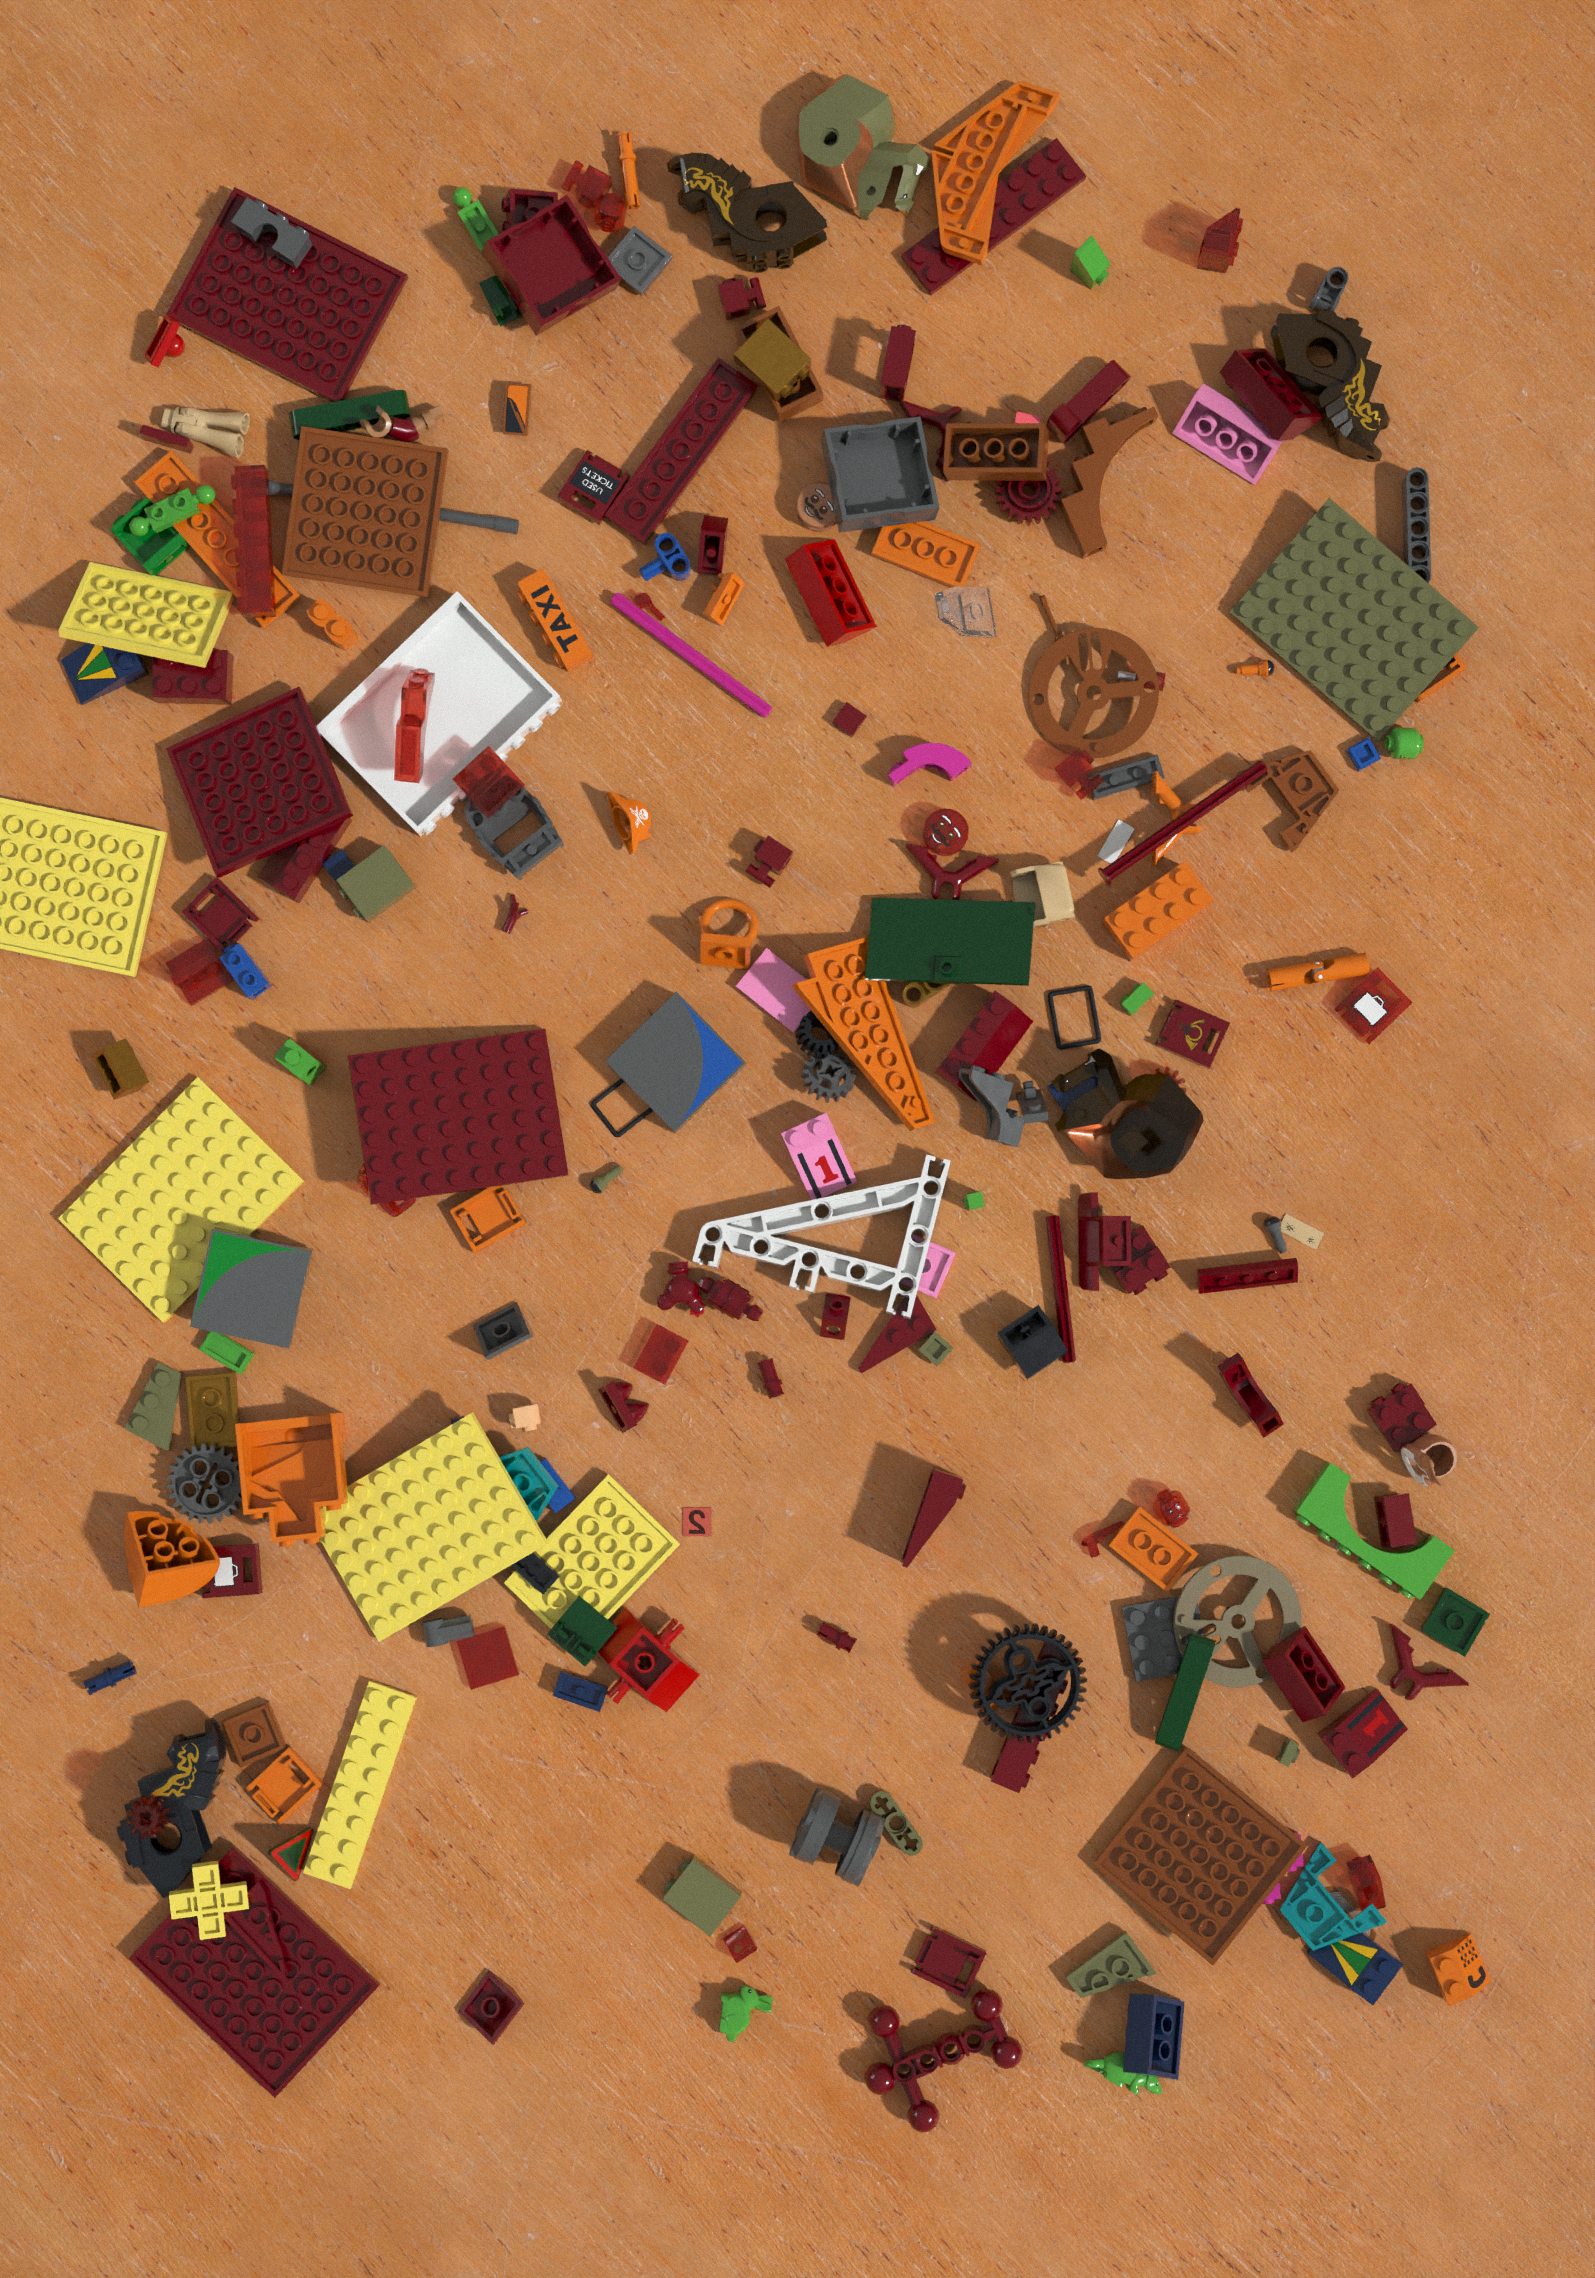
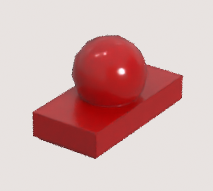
M168 313L164 315L144 354L149 363L159 368L165 355L173 358L178 357L184 352L185 348L183 338L176 334L181 324L174 316Z

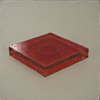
M505 1626L457 1641L471 1690L520 1674Z

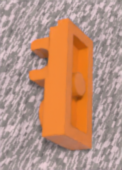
M733 572L719 573L717 575L722 581L718 587L712 585L711 589L714 593L703 612L712 622L723 626L745 585Z

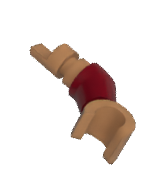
M440 405L420 414V418L415 416L411 419L409 417L402 419L389 417L381 407L377 406L376 412L380 415L379 421L374 425H370L366 419L360 420V424L373 437L379 438L387 434L402 442H412L419 439V435L424 433V429L429 431L435 428V421L443 417V412Z

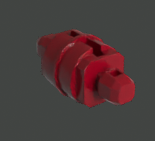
M702 1277L698 1284L700 1290L706 1294L711 1293L707 1301L712 1304V1307L721 1311L722 1314L738 1320L743 1318L745 1314L747 1315L746 1318L752 1321H759L763 1310L756 1304L751 1305L754 1296L749 1294L750 1292L741 1287L740 1284L724 1278L719 1279L715 1283V1280L710 1277Z

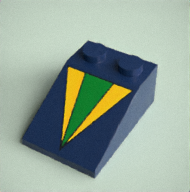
M90 643L84 644L61 660L81 705L149 675L140 654Z
M1364 1932L1314 1951L1310 1948L1307 1952L1371 2005L1375 2004L1403 1966L1397 1957Z

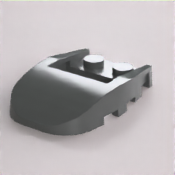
M499 775L490 778L473 791L466 801V819L471 829L477 835L480 844L518 880H521L523 875L556 849L564 846L563 840L558 835L539 800L530 794L518 780L510 776ZM530 812H533L543 826L504 856L494 841Z

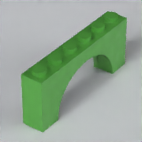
M1327 1461L1294 1507L1293 1511L1298 1514L1296 1519L1306 1526L1310 1524L1318 1528L1317 1534L1327 1541L1331 1538L1339 1543L1337 1548L1348 1556L1354 1553L1360 1558L1357 1561L1368 1570H1371L1372 1567L1380 1572L1378 1575L1380 1579L1389 1585L1392 1582L1401 1587L1399 1592L1410 1600L1413 1596L1421 1600L1455 1550L1431 1534L1415 1547L1403 1551H1383L1367 1544L1353 1530L1345 1512L1344 1497L1351 1476Z

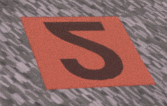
M683 1508V1536H711V1508Z

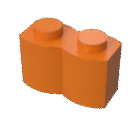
M318 598L306 610L315 626L326 633L338 648L346 651L358 639L351 624L343 617L338 616L334 608L327 601Z

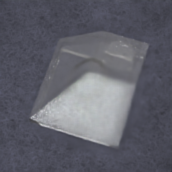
M955 586L934 594L938 618L957 634L971 637H997L989 589Z

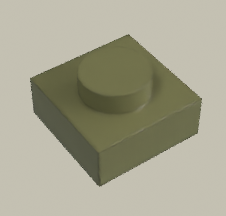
M934 1331L918 1350L933 1364L938 1366L951 1352L953 1347Z
M1286 1736L1276 1760L1289 1767L1291 1762L1295 1763L1300 1753V1749H1298L1299 1744Z

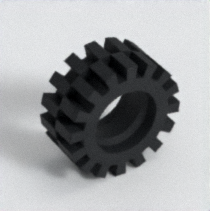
M812 1011L802 1017L795 1037L798 1038L796 1041L797 1045L802 1044L800 1049L803 1052L807 1049L808 1056L815 1053V1058H819L821 1054L823 1058L827 1057L829 1053L832 1055L839 1045ZM814 1027L821 1028L827 1032L828 1039L818 1040L811 1035L810 1030Z

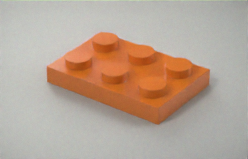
M1140 1506L1136 1508L1108 1544V1546L1167 1593L1199 1554Z

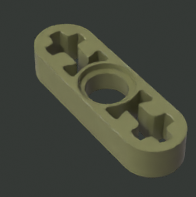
M885 1790L875 1791L870 1798L872 1810L881 1816L886 1814L882 1806H875L878 1796L882 1799L886 1797L888 1799L886 1801L888 1809L891 1810L892 1807H895L896 1810L886 1815L884 1827L903 1853L909 1856L918 1854L923 1845L919 1833L889 1792ZM900 1816L904 1821L903 1826L897 1830L892 1829L889 1826L891 1817ZM907 1827L910 1828V1831H907L911 1840L917 1839L915 1849L905 1847L907 1842L903 1835L900 1839L897 1837V1835L904 1833Z

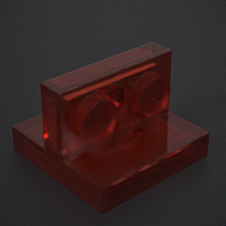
M209 938L204 939L166 962L173 975L170 977L175 986L182 990L191 1006L235 981L220 960V955Z

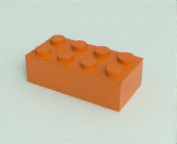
M1184 861L1107 915L1101 922L1128 960L1132 961L1208 907L1214 900L1186 861Z

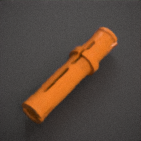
M620 132L616 134L619 151L617 162L620 164L625 208L629 209L630 206V209H637L640 207L635 171V161L637 160L636 154L633 153L632 135L630 132Z

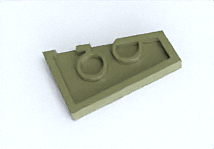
M158 1362L124 1429L166 1451H170L182 1373L162 1362Z
M1124 1931L1067 1973L1065 1977L1079 1997L1083 1998L1108 1990L1110 1987L1123 1983L1127 1984L1135 1981V1979L1157 1973L1129 1934Z

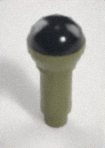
M619 1164L611 1168L604 1175L592 1178L589 1184L590 1189L596 1194L603 1193L606 1186H608L607 1184L619 1176L624 1169Z

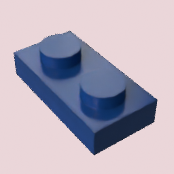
M545 1458L540 1463L559 1486L548 1503L553 1511L557 1513L576 1497L547 1458Z

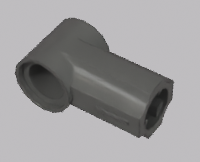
M471 1615L445 1620L444 1618H438L422 1622L426 1647L447 1644L448 1641L474 1637Z

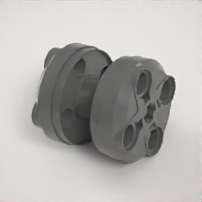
M817 1787L798 1825L789 1855L804 1863L813 1864L822 1846L841 1855L835 1875L840 1877L841 1880L859 1887L880 1844L886 1818L873 1811L862 1809L853 1827L835 1819L841 1798Z

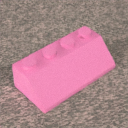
M1204 383L1192 398L1172 433L1256 485L1283 442L1272 438L1269 430L1254 417V414Z

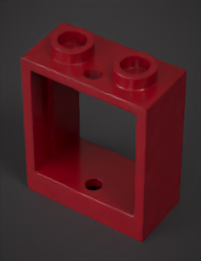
M902 324L897 325V327L891 326L880 382L879 398L900 402L901 398L904 400L916 330H911L910 326Z

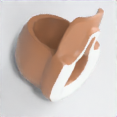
M1437 1434L1423 1435L1412 1444H1405L1401 1449L1402 1459L1410 1475L1417 1483L1425 1487L1434 1483L1442 1486L1443 1482L1439 1478L1449 1474L1457 1463V1453L1453 1444L1445 1437Z

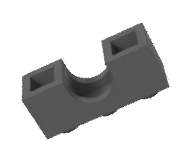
M247 197L231 220L235 230L255 243L266 232L277 233V241L272 247L275 255L297 269L312 247L309 233L300 226L295 228L288 224V219L280 213L274 215L268 211L269 208L263 202L257 199L254 202Z

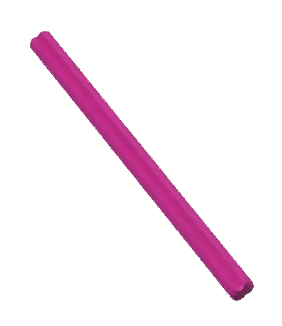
M616 593L612 597L611 605L760 716L766 718L772 710L771 705L623 595Z

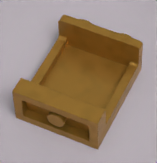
M769 319L734 353V362L742 368L744 366L774 394V398L777 401L782 396L784 398L788 397L794 390L793 385L799 379L804 380L811 372V358Z

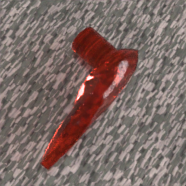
M1120 1521L1094 1532L1082 1541L1081 1545L1088 1547L1091 1558L1100 1555L1097 1543L1103 1541L1109 1534L1119 1529L1124 1522Z

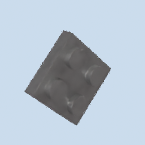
M633 226L609 255L608 259L622 281L642 296L670 263L672 255L637 227Z

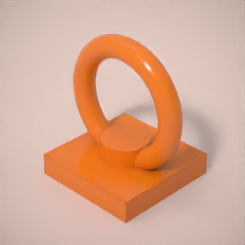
M721 899L711 903L703 911L699 921L701 933L700 965L749 970L751 943L758 932V919L755 912L749 905L736 899ZM722 909H736L746 916L749 924L748 931L744 937L730 934H712L709 929L711 917Z

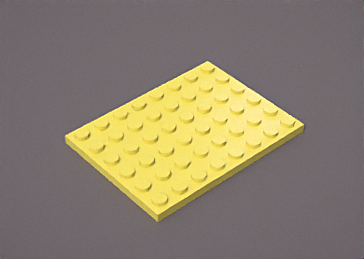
M0 798V949L136 978L168 833Z
M197 1077L58 1219L165 1323L198 1290L212 1229L218 1227L252 1235L304 1180L200 1077Z
M473 1412L347 1486L348 1503L341 1504L342 1509L326 1511V1506H323L326 1536L319 1537L378 1642L548 1544L547 1539Z

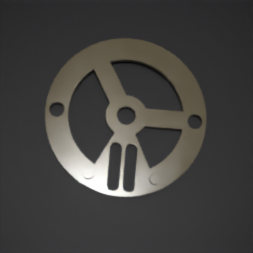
M1245 1555L1218 1558L1197 1570L1181 1590L1175 1606L1173 1625L1176 1643L1182 1656L1186 1645L1181 1643L1182 1638L1213 1623L1215 1625L1214 1631L1204 1635L1207 1638L1214 1635H1219L1220 1637L1219 1642L1214 1646L1211 1659L1228 1636L1237 1638L1249 1665L1231 1668L1219 1665L1210 1659L1204 1677L1208 1681L1226 1687H1247L1272 1677L1262 1662L1264 1658L1251 1633L1255 1625L1253 1612L1269 1589L1276 1595L1282 1611V1627L1276 1644L1302 1627L1300 1602L1292 1584L1281 1571L1268 1562ZM1214 1565L1220 1567V1573L1217 1576H1212L1210 1573V1569ZM1231 1575H1248L1257 1578L1240 1604H1233L1224 1610L1221 1620L1193 1619L1194 1611L1201 1595L1214 1582ZM1241 1614L1244 1617V1624L1240 1628H1234L1231 1624L1233 1616ZM1260 1666L1264 1667V1676L1257 1677L1255 1674L1256 1669Z

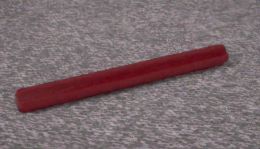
M1051 1215L1046 1217L1058 1330L1059 1336L1068 1350V1353L1062 1356L1063 1363H1072L1076 1361L1060 1219L1058 1215Z

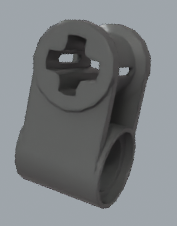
M1333 267L1328 271L1308 308H1315L1319 311L1320 309L1335 310L1348 282V273L1344 268ZM1338 277L1341 285H1333L1330 278Z

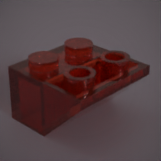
M1233 209L1207 227L1200 246L1197 269L1226 273L1228 266H1233L1239 247L1237 240L1243 224V218H1239L1240 209Z
M489 745L452 778L487 818H490L525 785Z

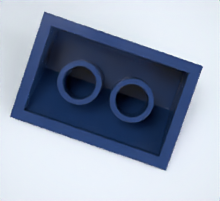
M1130 1993L1123 2072L1178 2080L1184 2001L1157 1995Z

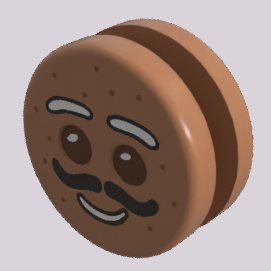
M818 482L806 486L797 498L796 510L799 521L811 531L823 532L831 529L837 524L830 485Z

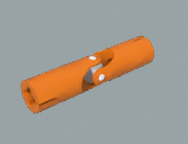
M1366 953L1327 959L1322 962L1315 961L1267 970L1268 986L1272 992L1321 983L1327 980L1333 981L1368 975L1370 972L1369 961ZM1311 971L1313 977H1305V974Z

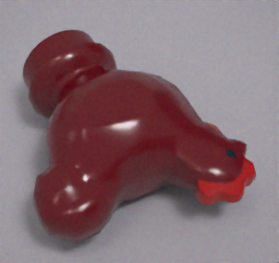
M688 1262L668 1263L669 1269L667 1272L672 1275V1279L666 1284L663 1294L657 1298V1306L661 1310H669L677 1303H686L690 1308V1315L699 1317L701 1314H704L706 1305L702 1303V1298L699 1297L698 1286L686 1276L690 1271Z

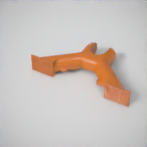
M1158 771L1151 773V780L1153 781L1151 793L1159 797V804H1165L1170 810L1172 821L1196 805L1183 804L1158 774ZM1188 826L1152 851L1151 866H1157V863L1182 834H1197L1202 830L1203 826Z

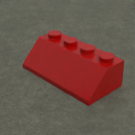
M835 539L803 545L785 558L789 571L799 588L800 594L826 647L842 644L877 627Z

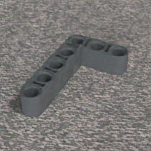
M1415 467L1409 470L1402 481L1404 563L1429 583L1431 580L1429 478L1424 469ZM1410 477L1418 478L1421 485L1414 486L1411 484ZM1417 501L1421 505V510H1414L1410 502ZM1411 526H1419L1422 534H1414ZM1412 550H1419L1422 553V559L1414 558Z

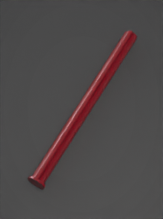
M1259 760L1104 869L1098 868L1102 879L1107 885H1110L1111 880L1266 773L1268 770L1266 765Z

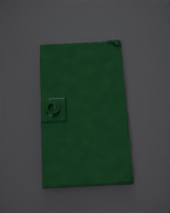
M873 897L865 980L1029 986L1035 902Z

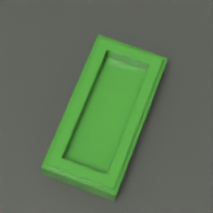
M211 1331L208 1332L199 1347L200 1351L240 1375L244 1373L255 1355L254 1352L228 1336Z

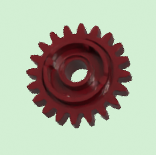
M1048 461L1046 481L995 482L1000 487L995 488L994 494L1001 495L996 499V504H1004L1000 512L1009 511L1008 520L1017 516V524H1020L1022 519H1026V524L1029 526L1032 518L1035 519L1037 524H1040L1041 516L1048 520L1050 517L1049 511L1056 512L1057 507L1053 503H1060L1061 498L1057 495L1062 493L1063 488L1056 486L1061 482V478H1053L1056 469L1047 470ZM1030 486L1034 489L1035 493L1033 495H1025L1022 492V488Z

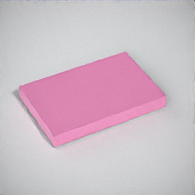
M767 948L736 985V988L793 1033L798 1028L802 1017L811 1011L792 987L793 984L806 979Z

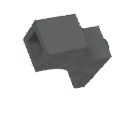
M971 1065L970 1069L960 1068L959 1079L986 1112L988 1125L985 1139L1007 1146L1018 1147L1024 1127L1023 1119L1017 1116L1018 1111L1007 1108L1014 1083L1006 1081V1076L999 1073L991 1072V1075L985 1074V1069Z

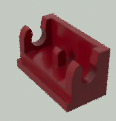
M1409 1493L1375 1496L1374 1501L1381 1546L1392 1548L1416 1544Z

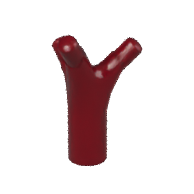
M514 894L510 895L509 914L501 929L508 934L511 933L517 919L528 914L527 909L518 911L519 903L516 902Z

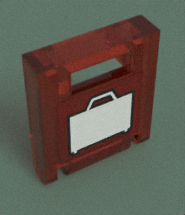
M1377 967L1334 1010L1339 1012L1346 1006L1348 1009L1341 1017L1361 1037L1370 1031L1372 1034L1365 1040L1370 1044L1413 1002ZM1381 981L1399 997L1393 1003L1376 987Z

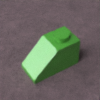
M1092 236L1074 253L1070 271L1090 289L1096 284L1100 286L1109 276L1108 270L1110 262Z

